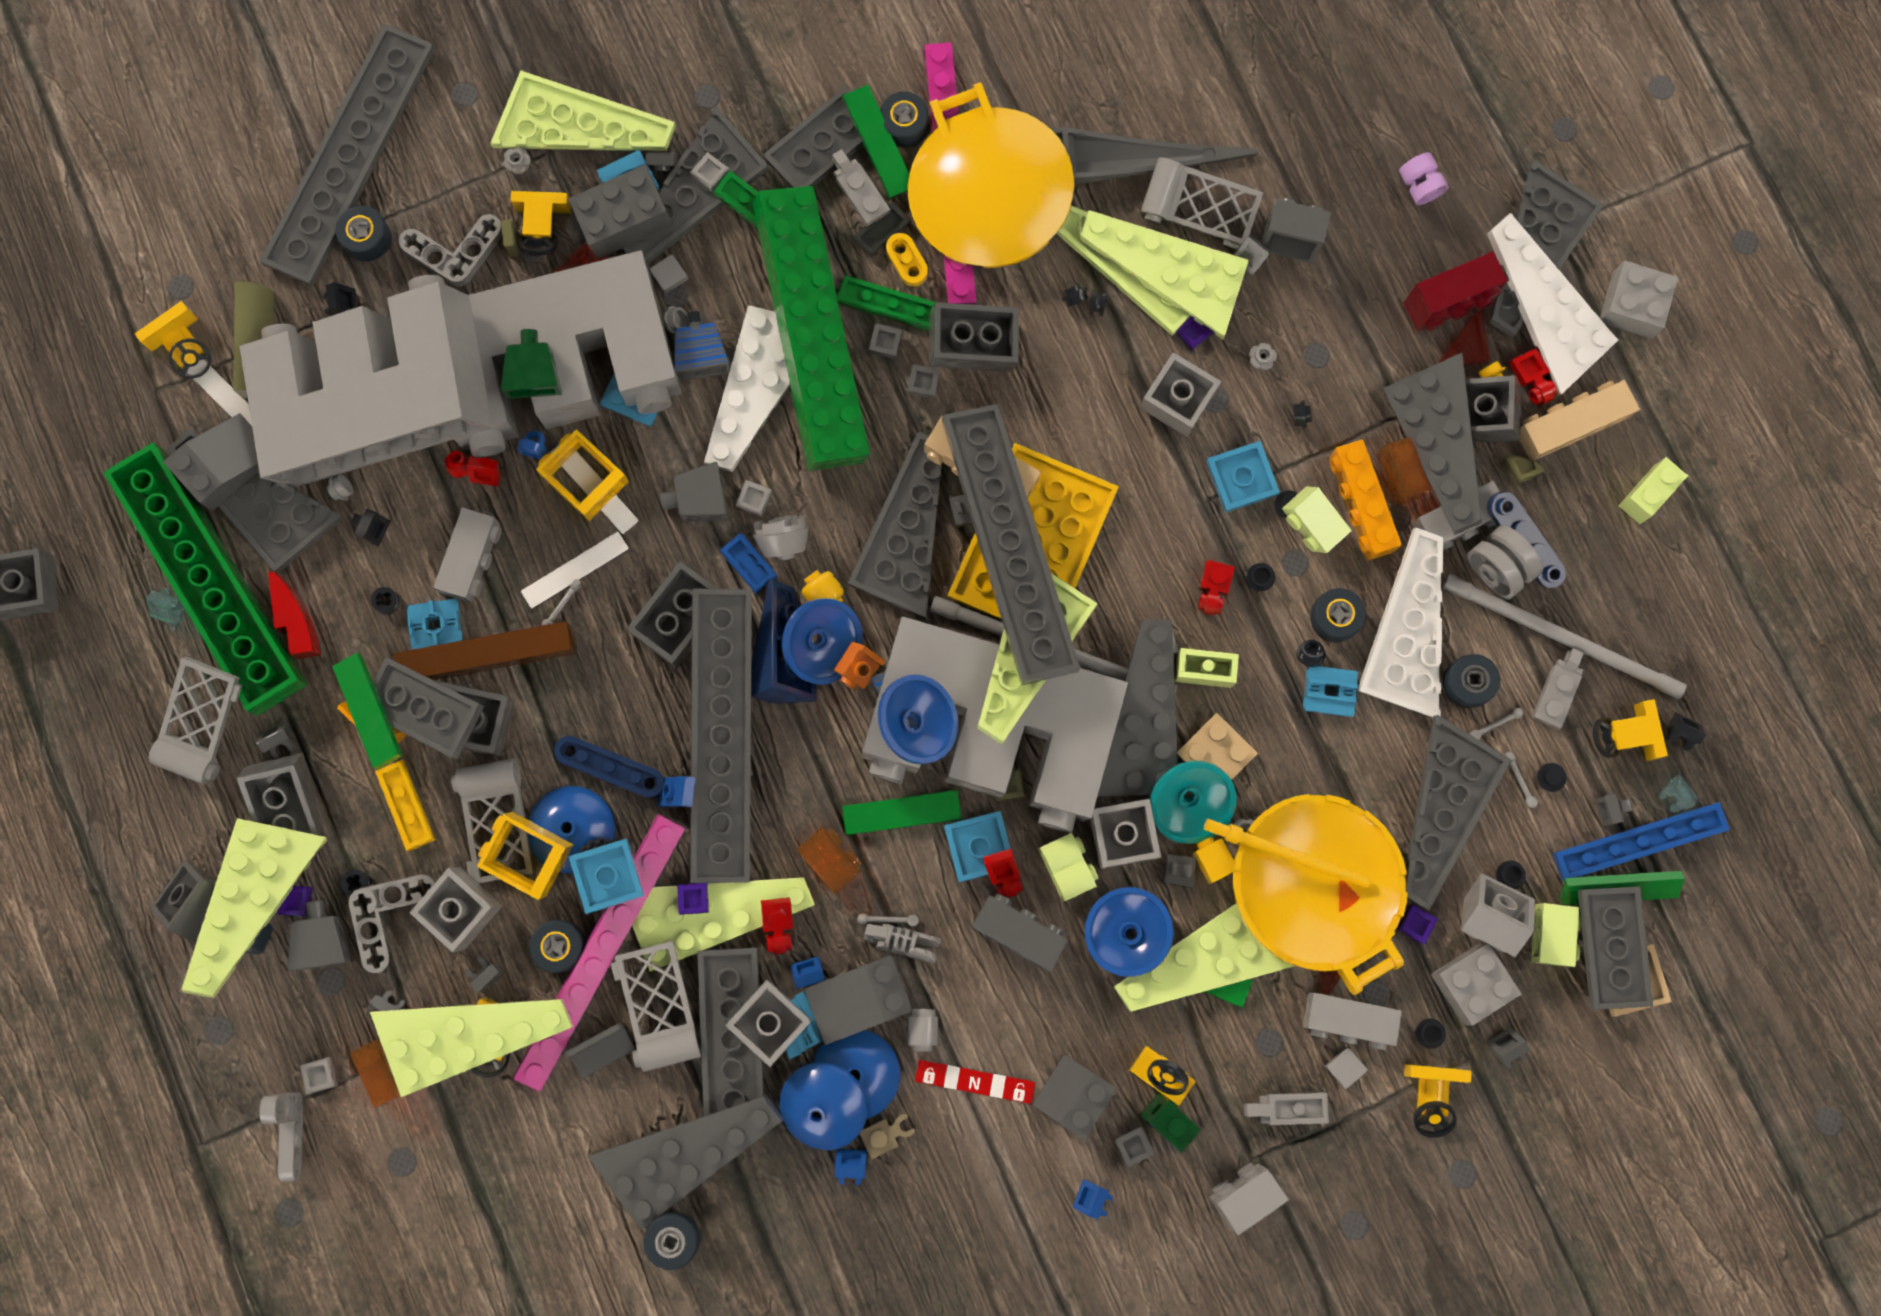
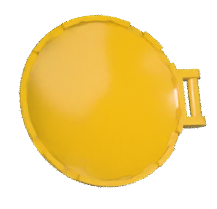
M979 82L974 84L972 89L941 101L935 99L929 102L938 128L926 139L913 161L908 181V200L912 217L920 233L931 246H934L943 253L945 257L963 265L971 264L983 266V268H998L1026 260L1050 243L1049 240L1062 228L1070 212L1074 192V175L1072 164L1064 145L1047 125L1037 118L1018 110L991 107L983 85ZM978 98L980 107L945 120L942 112Z
M1305 794L1285 799L1273 805L1255 819L1247 829V833L1371 878L1368 888H1364L1240 843L1233 866L1234 895L1237 907L1247 928L1263 947L1279 959L1300 968L1314 971L1337 970L1348 990L1353 995L1363 991L1365 985L1391 969L1397 970L1404 966V961L1391 938L1394 936V931L1401 917H1403L1406 908L1408 893L1406 892L1405 875L1407 872L1402 854L1394 838L1374 815L1351 804L1349 800L1337 796ZM1379 952L1383 953L1386 959L1360 975H1355L1352 970L1353 968Z

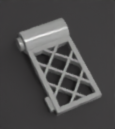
M1159 157L1141 213L1145 215L1144 219L1151 223L1160 224L1161 220L1168 221L1223 239L1222 245L1238 250L1240 245L1250 235L1263 192L1186 167L1177 161ZM1190 175L1198 178L1203 189L1190 195L1185 186L1187 176ZM1205 181L1211 182L1213 184L1207 186ZM1220 185L1225 187L1229 198L1216 204L1209 189ZM1231 189L1238 191V193L1233 195ZM1183 191L1186 198L1180 200ZM1205 192L1212 206L1198 213L1192 198ZM1242 194L1255 197L1252 207L1242 213L1235 198ZM1231 200L1238 215L1224 221L1218 207ZM1188 201L1194 216L1186 220L1176 217L1175 213L1178 205ZM1214 209L1220 224L1214 228L1206 227L1200 216ZM1250 213L1248 220L1246 221L1244 215ZM1196 218L1199 224L1191 222V220ZM1240 218L1245 228L1242 238L1231 235L1227 224ZM1222 227L1224 232L1218 231L1217 229Z
M182 657L159 737L149 753V763L202 785H206L209 781H214L220 770V766L217 765L216 755L232 701H238L242 685L238 684L239 677L190 657ZM189 667L196 669L202 679L201 682L193 686L187 677ZM216 678L228 682L226 692L221 696H218L211 682ZM204 684L212 700L201 705L194 689ZM187 692L194 708L184 712L179 699L182 694ZM214 703L219 715L217 721L210 723L203 707ZM196 711L204 727L193 731L186 715ZM179 719L187 735L179 737L171 734L170 730L173 721ZM206 729L211 739L209 748L201 746L195 734Z
M515 758L457 768L455 775L451 777L452 788L454 792L459 793L462 801L471 861L466 862L467 871L477 883L500 880L493 875L482 877L481 869L477 867L481 859L478 857V850L480 851L482 846L476 842V834L481 827L494 834L492 828L485 824V821L493 810L502 816L506 814V812L497 807L502 797L513 794L515 807L512 811L525 818L520 788L521 774ZM496 797L493 803L487 800L489 798ZM481 800L489 806L481 820L472 814L470 802ZM473 821L477 823V826L475 827V829H474V823H473ZM519 828L520 836L514 844L508 839L505 841V844L510 846L511 849L504 859L500 860L497 858L496 860L511 868L506 863L514 851H517L524 856L526 869L517 870V872L522 875L533 874L534 867L528 833ZM520 843H522V849L518 847Z
M674 940L616 955V962L611 963L615 981L621 980L637 1044V1049L632 1050L636 1068L641 1067L643 1072L701 1057L700 1039L695 1028ZM668 948L671 962L667 969L663 970L653 964L651 960L657 951ZM651 953L648 960L641 957V955ZM635 957L645 963L637 978L626 972L623 960ZM648 966L663 974L655 989L640 981ZM672 966L675 976L669 973ZM666 976L677 982L679 990L673 1000L658 991ZM628 979L634 982L631 988ZM637 984L652 992L644 1007L634 1002L632 998V992ZM655 995L670 1003L662 1018L647 1009ZM679 995L681 997L682 1005L676 1002ZM673 1005L684 1011L686 1024L675 1026L665 1020ZM635 1008H637V1009H639V1010L641 1011V1013L639 1014L638 1018H637V1014H636ZM645 1013L659 1021V1024L654 1032L642 1035L639 1022ZM662 1024L669 1027L667 1029L659 1030Z

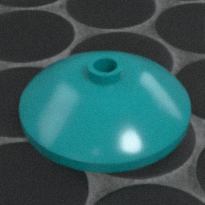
M1189 761L1168 770L1156 783L1150 798L1156 827L1167 838L1184 844L1200 843L1216 836L1217 834L1204 830L1206 820L1211 819L1228 825L1235 812L1237 802L1236 790L1229 776L1220 767L1205 761ZM1192 792L1189 797H1184L1185 793Z

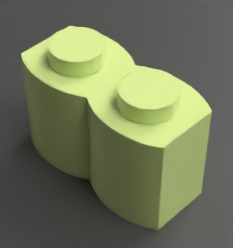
M1070 833L1038 848L1063 902L1097 887L1095 880L1098 879V875L1092 863L1086 864L1082 854L1086 850L1079 836L1074 838L1073 834Z

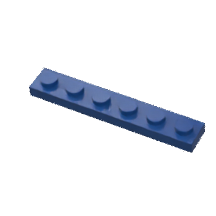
M1718 802L1552 853L1561 881H1564L1565 878L1579 877L1730 829L1721 804Z

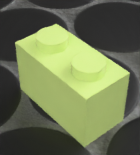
M1665 457L1649 470L1618 506L1636 522L1641 524L1657 512L1688 475Z
M1306 486L1282 508L1287 515L1286 521L1293 529L1299 530L1304 537L1303 543L1312 552L1328 553L1352 531L1319 487Z
M1181 648L1176 654L1174 682L1232 688L1237 683L1239 654Z
M1548 903L1535 904L1531 963L1575 967L1580 957V945L1577 944V934L1582 928L1579 907Z

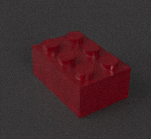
M1492 251L1417 283L1403 304L1417 332L1424 329L1433 331L1444 324L1443 321L1452 318L1453 321H1456L1469 313L1468 310L1475 307L1478 310H1482L1493 304V299L1502 293L1501 289L1508 280Z

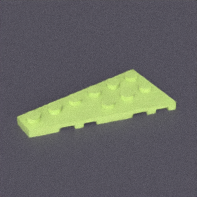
M520 70L490 144L492 148L512 149L521 147L523 149L667 151L676 125L673 121Z
M1071 205L1064 225L1056 234L1173 336L1191 315L1159 296L1133 274L1130 275L1122 270V266L1112 259L1105 258L1081 241L1080 235L1088 212Z
M1088 211L1080 235L1081 241L1105 258L1112 259L1122 266V270L1142 280L1145 286L1178 309L1181 308L1194 317L1196 322L1206 325L1216 332V336L1222 340L1224 339L1249 260L1097 212Z
M1051 574L1073 642L1098 603ZM1005 629L1002 633L977 726L978 730L1001 745L1046 681L1021 685Z
M237 818L181 989L184 993L215 998L235 970L237 963L244 953L253 945L257 935L276 913L293 889L295 882L311 864L315 854L324 846L327 841L326 837Z
M804 877L756 880L741 883H709V913L679 915L677 886L653 887L632 926L641 949L674 940L678 960L680 961L697 954L698 951L707 950L761 928L760 900L790 897L792 915L815 906V903ZM669 949L657 951L651 962L660 968L669 965L671 962ZM651 953L645 954L644 958L648 960ZM648 966L650 972L655 971V969Z
M1234 904L1171 947L1167 957L1157 968L1144 975L1127 977L1113 988L1129 1012L1291 968L1294 965L1279 959L1258 942L1242 919L1237 904Z
M563 999L370 1012L401 1097L573 1027Z

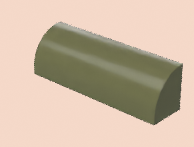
M235 281L233 390L244 400H248L239 346L262 339L261 330L267 326L274 325V292L269 287L261 284Z

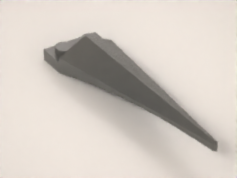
M1070 127L1050 128L1061 140L1069 155L1073 168L1074 185L1154 172L1159 157L1168 158L1189 167L1251 157L1259 153L1258 149L1163 142Z

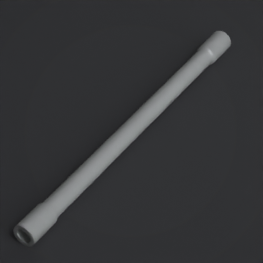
M1450 573L1442 584L1441 589L1475 602L1568 647L1579 650L1583 654L1652 685L1655 689L1678 700L1686 690L1687 685L1681 681L1651 670L1476 588L1473 584Z
M935 596L930 612L1002 637L1004 626L1001 621ZM1074 649L1079 666L1115 679L1125 680L1128 668ZM1174 684V685H1175V693H1176V690H1177L1178 685Z

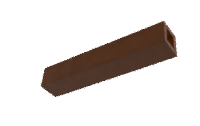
M564 621L394 653V659L396 662L432 680H439L576 653L571 626Z

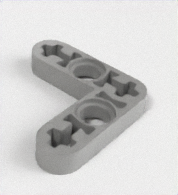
M483 215L478 219L454 253L415 229L403 231L399 237V245L407 256L436 275L441 276L448 283L456 287H462L470 282L503 236L501 221L495 215ZM494 224L496 228L494 232L490 230L487 232L485 230L486 225L492 226ZM480 235V237H481L482 239L485 238L486 241H487V243L485 244V243H484L479 237H477V236ZM409 240H416L423 248L422 252L413 245L409 246L407 242ZM478 244L481 246L480 254L475 257L468 256V247ZM433 252L442 253V260L437 264L428 262V257ZM464 257V259L471 265L468 266L466 262L463 263L461 258ZM454 269H461L463 271V275H456L454 277L452 271Z
M418 874L359 888L351 894L349 898L350 913L361 962L368 972L379 973L388 966L390 961L380 912L418 903L423 898L421 892L410 893L413 899L406 900L407 891L403 883L409 882V888L418 886V880L423 879L425 884L430 883L432 887L436 882L430 875ZM390 886L398 887L402 893L401 899L396 903H390L384 897L385 890ZM364 893L365 898H371V902L367 904L368 914L374 911L376 917H365L358 921L357 915H363L361 905L356 906L354 901L359 899V894ZM372 922L377 925L378 934L374 938L368 939L361 934V926L364 923ZM381 940L382 945H376V951L379 956L383 955L384 959L380 961L379 967H375L374 963H368L367 961L372 956L371 947L364 949L363 944H373Z
M299 1092L264 1096L259 1110L261 1123L279 1124L280 1182H297L302 1168V1095Z

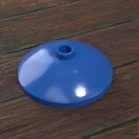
M818 598L804 603L791 615L784 629L782 649L788 667L800 679L812 684L823 685L840 680L842 676L836 673L834 669L851 642L863 645L862 626L855 612L838 600ZM817 634V640L812 643V636Z
M912 674L895 680L882 694L878 707V723L882 737L893 753L913 764H928L941 759L950 751L957 737L958 715L951 696L941 684L930 677ZM906 719L909 721V724H910L909 727H908V725H907V723H906Z
M565 786L547 793L536 803L528 819L572 843L573 847L568 856L580 853L581 846H586L588 844L587 841L591 839L594 841L602 837L603 839L609 838L614 841L615 822L611 809L598 794L583 787ZM571 823V832L567 834L564 833V824ZM528 833L530 848L535 857L544 865L553 846ZM567 857L560 873L573 874L569 857Z
M1119 888L1105 894L1093 905L1085 924V940L1091 956L1102 968L1118 976L1136 977L1149 973L1165 960L1173 943L1174 928L1168 909L1155 895L1139 888ZM1130 930L1137 931V937L1133 940L1127 937Z
M863 1030L830 1044H823L816 1053L813 1063L827 1062L838 1065L848 1072L852 1070L860 1072L861 1077L858 1082L866 1095L868 1104L867 1118L879 1114L895 1097L900 1082L899 1062L892 1047L877 1034Z
M815 1062L800 1067L787 1079L780 1095V1112L786 1127L800 1142L815 1149L834 1150L848 1145L856 1139L866 1123L868 1104L862 1086L850 1072L832 1063ZM814 1111H819L822 1117L815 1116Z

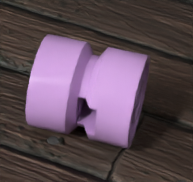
M1431 152L1412 158L1399 169L1405 184L1412 186L1409 192L1416 205H1423L1438 198L1449 188L1442 173H1436L1438 165Z

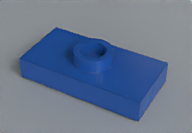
M742 533L719 550L756 595L768 586L769 581L778 578L775 571Z
M664 777V786L661 794L658 796L657 807H691L694 796L695 777Z

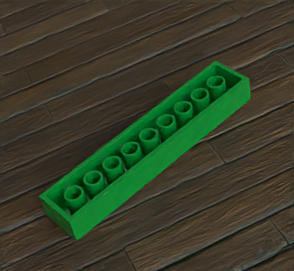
M804 186L759 191L754 200L753 208L808 471L862 464L870 453L814 187Z
M152 442L107 469L103 474L221 670L239 677L238 684L242 685L239 700L247 712L259 716L308 686V683L291 655H289L288 650L196 499L163 463L169 457L168 453Z

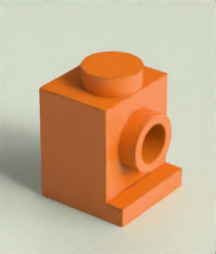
M851 642L834 671L842 676L840 681L849 688L855 690L857 686L865 689L871 680L870 677L874 675L880 665L883 666L885 660L866 646Z

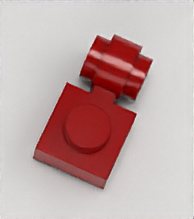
M1537 348L1511 360L1509 365L1522 387L1532 384L1531 389L1528 390V395L1533 404L1544 405L1554 399V396L1557 395V388L1551 380L1546 381V379H1543V377L1550 373V370Z
M452 451L445 458L447 473L454 478H462L466 475L469 476L470 482L499 486L501 474L498 461L487 457L479 458L470 456L468 460L467 456L460 451Z
M1207 559L1199 589L1209 592L1207 594L1201 593L1197 608L1202 610L1203 614L1210 616L1221 614L1224 598H1220L1219 594L1228 595L1235 566Z
M1012 849L983 857L991 883L996 885L1000 895L1011 898L1017 896L1018 892L1023 891L1019 878V868Z
M790 897L760 900L763 932L771 931V935H766L768 953L773 952L774 955L786 954V951L792 950L790 932L784 933V930L793 929Z

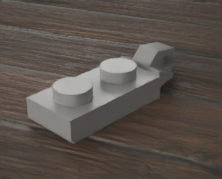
M842 149L834 153L832 161L838 168L834 172L837 183L864 224L869 226L890 213V208L861 164H858L856 159L850 162Z
M1572 648V650L1567 651L1564 661L1559 659L1552 666L1533 712V719L1558 730L1562 728L1582 678L1583 669L1578 668V666L1580 665L1583 652Z
M1328 1093L1266 1094V1096H1259L1260 1103H1244V1116H1260L1261 1124L1296 1125L1329 1123Z

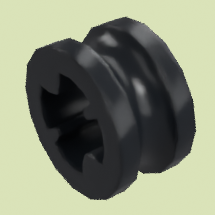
M1092 289L1089 308L1090 315L1098 312L1099 316H1103L1106 291L1097 293L1096 290Z
M380 587L371 595V604L378 612L389 615L398 609L400 598L392 589ZM391 594L392 597L389 598L392 601L389 606L384 604L380 607L379 604H382L379 600L380 597H388Z
M360 870L346 872L341 880L342 890L351 896L354 891L351 890L353 884L350 883L351 878L357 879L358 875L361 877L359 880L362 884L361 888L371 886V879L366 872Z

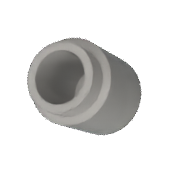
M912 1009L911 1016H908V1045H914V1051H932V1046L938 1045V1016H935V1009Z

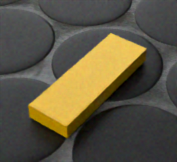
M400 760L376 770L375 773L406 851L410 852L435 841L436 838L405 761Z

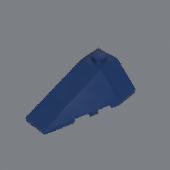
M774 580L768 582L751 662V697L769 703L817 701L816 684L800 679L791 671L785 661L782 649L783 633L789 618L799 608L794 588Z

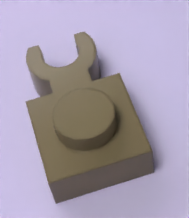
M907 1113L899 1115L892 1125H889L885 1118L860 1132V1136L871 1159L898 1147L899 1144L896 1137H910L915 1133L914 1128L904 1131L900 1127L901 1121L908 1118Z

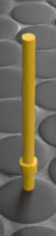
M1207 819L1205 822L1204 830L1223 836L1225 841L1233 844L1242 843L1364 888H1368L1371 878L1249 834L1244 832L1243 828L1233 824L1227 826L1211 819Z

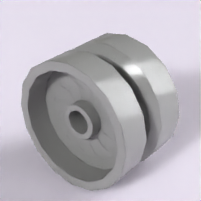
M1500 525L1487 536V542L1481 541L1468 552V561L1477 577L1492 592L1505 599L1514 597L1524 588V583H1530L1543 572V564L1533 546L1521 534L1508 526Z

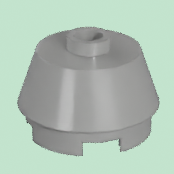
M797 515L775 517L766 524L763 521L754 523L755 534L753 537L764 557H777L778 561L794 558V554L806 550L809 525H806L805 515L799 517Z

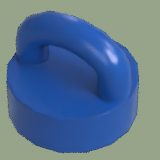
M536 430L530 431L525 435L524 439L519 440L517 451L527 457L541 459L547 450V447L544 445V434ZM533 438H538V441L535 442V441H532L531 439H533Z

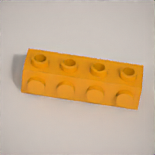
M1364 440L1336 447L1329 456L1330 467L1337 476L1339 491L1349 509V519L1357 531L1361 551L1365 553L1367 561L1394 553L1402 544Z

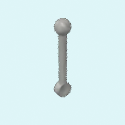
M578 579L573 581L569 591L550 617L542 621V626L553 624V621L573 593L581 586V581Z
M1515 708L1511 714L1480 730H1472L1469 734L1480 740L1481 735L1514 718H1522L1524 712L1521 708Z
M1512 752L1505 753V756L1511 759L1509 764L1526 797L1525 805L1528 808L1536 807L1538 800L1531 796L1515 763V754Z
M861 913L857 917V921L861 925H865L868 922L908 923L910 926H916L919 922L916 915L908 917H877Z

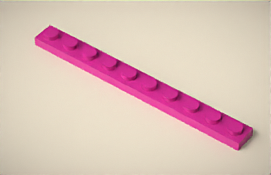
M952 42L925 44L929 102L935 99L941 101L956 95ZM930 106L931 125L933 133L938 128V125L936 123L935 117ZM958 106L942 112L945 120L958 115ZM944 255L948 303L976 305L973 265L960 264Z
M657 814L634 856L645 896L605 908L585 944L578 962L572 968L556 999H563L573 1027L530 1044L513 1074L514 1080L539 1092L541 1091L685 830L683 826Z

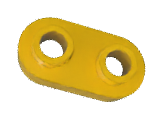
M904 233L892 235L886 244L887 255L906 285L911 287L920 286L925 282L928 274L927 265L910 236ZM902 247L905 249V252L899 254L895 250ZM915 270L919 274L916 277H912L909 275V272Z

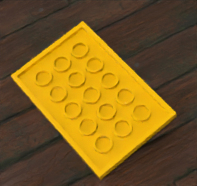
M1014 443L1012 447L1014 457L1041 471L1040 479L1029 496L1028 502L1050 573L1075 589L1119 486ZM975 533L947 598L1002 621Z

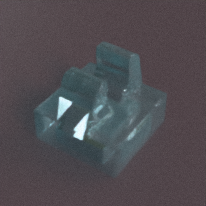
M163 588L159 592L152 590L146 598L150 617L175 626L183 618V605L178 597H171L169 588Z
M1680 774L1671 779L1659 794L1661 800L1666 796L1676 797V803L1669 807L1670 812L1687 810L1695 805L1698 799Z

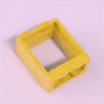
M577 429L572 434L567 433L559 441V447L552 454L547 453L538 463L539 467L536 469L541 477L589 522L629 482L625 474ZM580 447L587 451L610 473L582 502L577 500L552 476Z
M513 811L503 814V816L500 815L492 826L494 834L490 842L486 841L479 851L478 857L481 859L477 867L537 900L547 897L573 844ZM513 826L553 846L536 881L496 860Z

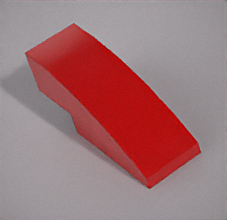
M268 572L274 628L282 633H287L289 655L297 659L321 656L318 636L304 603L282 576L275 572Z

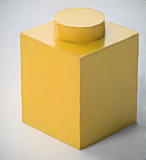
M1210 837L1197 844L1199 850L1192 854L1197 858L1196 861L1208 884L1214 883L1233 873L1234 859L1222 838L1214 841L1213 837Z

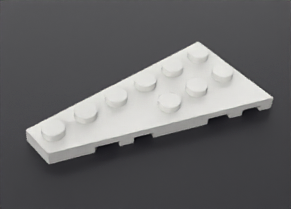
M1510 213L1487 233V236L1499 264L1505 268L1510 280L1508 285L1511 292L1514 291L1520 303L1518 305L1534 346L1539 348L1544 362L1550 370V376L1557 388L1556 396L1567 390L1605 354L1618 339Z
M748 305L706 453L705 465L718 462L720 469L733 472L758 431L765 425L773 409L777 407L790 388L774 311Z
M1413 528L1357 689L1358 692L1432 718L1434 715L1441 717V709H1439V693L1441 694L1439 668L1442 651L1440 602H1442L1443 537L1419 528Z

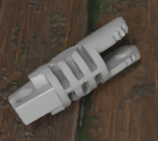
M867 924L864 933V941L876 944L877 949L929 963H935L937 956L935 953L917 948L916 943L937 948L941 942L939 937L916 931L913 932L909 929L894 927L889 924H883V926Z

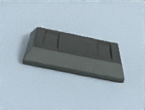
M893 202L888 205L890 213L869 226L865 225L852 237L870 257L884 247L892 235L899 233L911 222Z

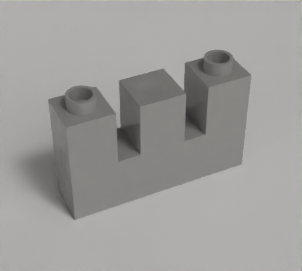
M642 250L469 295L493 427L454 439L463 451L471 450L474 457H489L499 454L506 449L505 440L519 437L510 399H507L501 391L506 347L508 345L521 344L520 331L523 329L537 330L538 343L546 342L549 344L553 351L562 389V395L531 397L535 414L546 430L601 415L585 353L608 347L619 392L627 407L637 404L639 413H656L672 405L670 397L682 394L680 383L675 373V364L651 274Z
M418 276L408 282L409 291L387 298L391 318L360 306L312 322L315 340L297 334V328L294 325L274 324L261 330L262 339L239 346L260 478L298 487L493 428L469 295L445 285L444 279L441 276Z
M902 616L861 758L872 761L868 774L900 784L903 783L906 771L917 774L921 764H913L901 759L893 753L884 741L878 723V707L882 694L892 682L907 675H924L934 679L946 689L955 704L957 714L963 715L945 782L1001 798L1006 793L1022 733L1046 739L1028 804L1029 807L1041 810L1038 824L1072 833L1075 820L1085 822L1091 819L1128 682L1081 668L1077 673L1047 679L1001 745L977 729L999 644ZM906 719V723H907V725H908V727H909V726H910L909 721Z

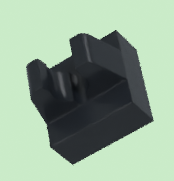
M336 282L326 285L327 292L324 293L323 299L327 300L328 308L324 309L325 314L333 316L357 308L355 288Z
M366 509L363 516L354 514L350 524L358 527L355 535L379 547L391 521L373 510Z
M1675 713L1670 721L1671 726L1667 738L1669 743L1673 744L1678 737H1685L1682 748L1685 751H1689L1697 743L1701 744L1706 733L1701 724Z

